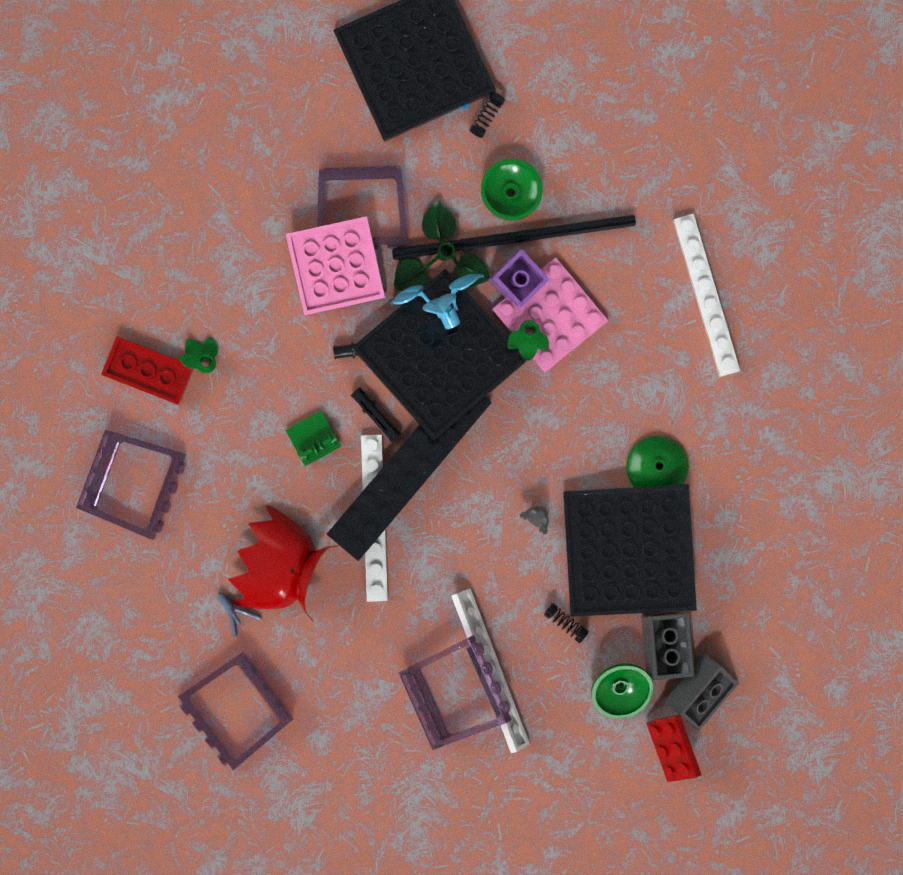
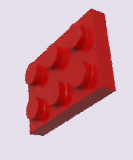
M680 714L654 719L646 723L667 782L697 778L702 775Z

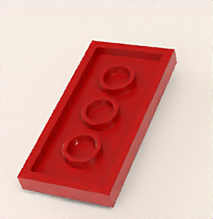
M116 336L101 375L180 405L194 369L185 367L181 361Z

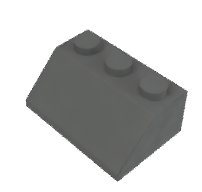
M689 613L641 616L646 672L650 675L651 680L694 677Z
M704 653L694 665V677H683L682 681L664 702L680 714L696 730L700 731L739 683L718 663Z

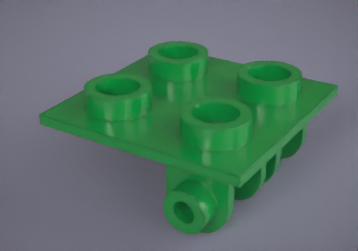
M322 410L285 430L304 466L341 447Z

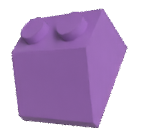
M522 249L516 251L488 279L501 295L519 308H522L550 280Z

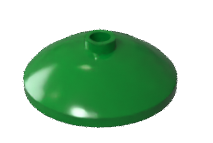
M505 159L495 163L487 170L481 183V197L486 208L494 216L508 221L521 220L531 215L540 204L543 194L542 181L537 171L530 164L518 159ZM513 190L515 194L513 196H509L507 194V191Z
M651 436L639 441L630 451L626 463L627 475L633 487L684 484L689 469L688 459L683 448L674 440L664 436ZM657 462L662 463L663 468L661 470L656 469L655 465Z
M629 663L616 664L605 669L596 677L591 688V699L597 711L602 715L613 719L629 718L640 713L649 704L653 696V682L650 675L640 666Z

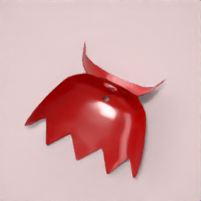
M266 505L272 520L249 523L259 543L238 550V554L249 572L229 578V581L244 595L243 598L233 601L232 604L254 609H280L298 600L303 611L307 614L305 598L312 573L321 555L327 549L341 545L326 546L316 550L311 537L305 530L279 510Z

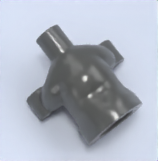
M537 506L520 514L523 520L528 519L535 527H540L539 532H542L543 535L548 532L549 518L548 511L545 508Z

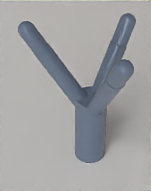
M224 593L217 597L228 612L234 637L237 636L235 621L237 624H241L235 612L257 620L262 619L259 615L233 606Z

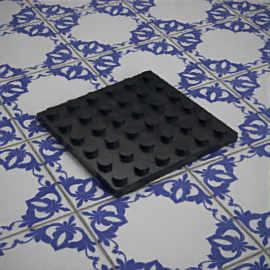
M399 0L333 30L384 142L460 109L467 104L489 96L492 92H496L454 0Z
M444 269L424 286L422 292L430 301L440 298L445 294L451 293L452 289L449 288V285L455 281V278ZM465 289L456 292V305L458 307L456 313L460 320L459 325L451 329H445L441 318H438L437 314L423 310L422 307L427 302L423 297L417 296L411 301L402 304L352 347L356 355L433 441L438 439L527 362L520 355L518 348H508V337Z
M689 484L563 492L571 617L697 610Z

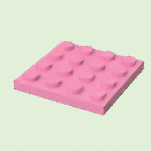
M367 216L286 234L304 315L385 298Z
M554 258L541 269L550 280L522 308H519L505 298L492 309L510 333L518 330L525 321H534L538 324L540 332L545 334L549 340L548 350L542 351L538 349L533 358L543 373L547 372L608 322L607 318L557 258ZM526 329L527 334L533 333L531 329Z

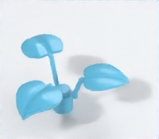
M468 274L459 277L449 285V288L452 289L451 293L431 301L422 292L424 289L422 285L411 286L400 292L391 304L393 306V304L407 303L415 297L421 296L427 302L422 307L423 310L437 314L438 318H441L445 329H451L460 324L456 313L458 310L456 292L467 288L480 277H484V275Z

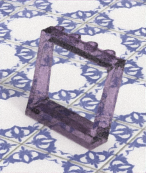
M402 166L319 169L317 227L324 226L326 181L395 179L401 234L399 236L372 237L374 249H379V245H387V248L395 249L400 248V244H408Z
M105 430L76 508L154 540L156 534L160 533L163 529L164 522L161 520L164 513H168L170 510V496L178 489V482L176 480L178 475L182 474L185 470L186 464L183 461L186 454ZM122 442L172 457L162 489L148 526L145 529L101 511L97 507L118 448Z
M474 635L399 672L432 750L506 724L512 720L509 715L510 706L507 701H503L500 694L501 685L499 682L494 681L492 665L485 661L483 656L484 647L480 642L477 643ZM461 648H465L494 710L496 719L450 734L446 729L421 669Z
M243 652L178 696L182 702L180 705L182 711L186 716L191 714L195 720L192 722L199 733L203 731L206 734V743L211 749L216 748L220 753L217 756L224 766L228 764L232 770L236 769L293 720L292 716ZM234 666L239 667L278 719L276 726L237 759H233L189 701V697Z

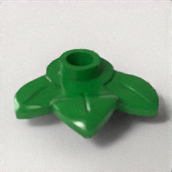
M525 321L518 330L510 334L507 345L509 349L519 348L522 358L530 361L535 357L538 349L542 351L548 350L549 340L545 334L540 332L537 323ZM526 329H531L533 333L527 334Z
M209 337L203 344H200L194 340L187 339L185 343L186 354L179 357L181 363L189 369H197L205 374L211 373L216 367L215 357L218 353L215 341ZM202 362H207L209 366H203Z

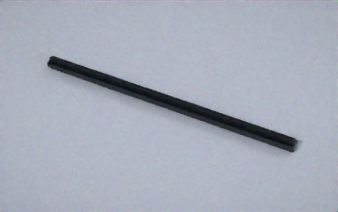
M634 215L446 242L453 244L455 251L631 227L636 225V218ZM441 243L395 248L392 250L393 259L399 260L434 255Z

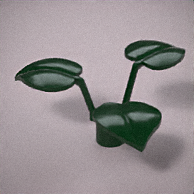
M440 201L434 203L425 213L422 220V230L427 238L433 239L437 237L441 245L436 250L435 258L424 267L416 259H405L398 265L395 272L394 287L400 291L416 285L424 287L429 282V275L425 270L438 259L441 261L453 260L454 264L457 265L453 270L455 280L468 274L484 275V277H480L468 287L488 282L490 278L486 265L476 254L465 252L460 256L458 262L456 255H454V245L442 239L448 238L454 233L456 221L452 213Z

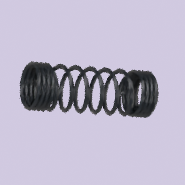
M496 92L491 93L489 96L490 101H486V105L483 106L484 110L480 111L481 115H477L478 120H474L475 124H472L469 129L472 134L479 138H483L487 131L479 126L476 121L490 127L487 123L481 121L479 116L492 122L482 112H486L495 118V115L488 112L484 107H488L498 113L487 102L493 103L498 108H501V105L504 104L505 98Z
M552 603L544 613V616L550 619L559 610L553 623L562 614L563 616L557 626L568 617L561 630L572 621L566 633L577 625L570 637L581 628L575 637L577 643H581L589 631L585 627L583 628V626L577 629L579 622L574 625V619L568 622L570 615L565 618V612L559 615L561 608Z

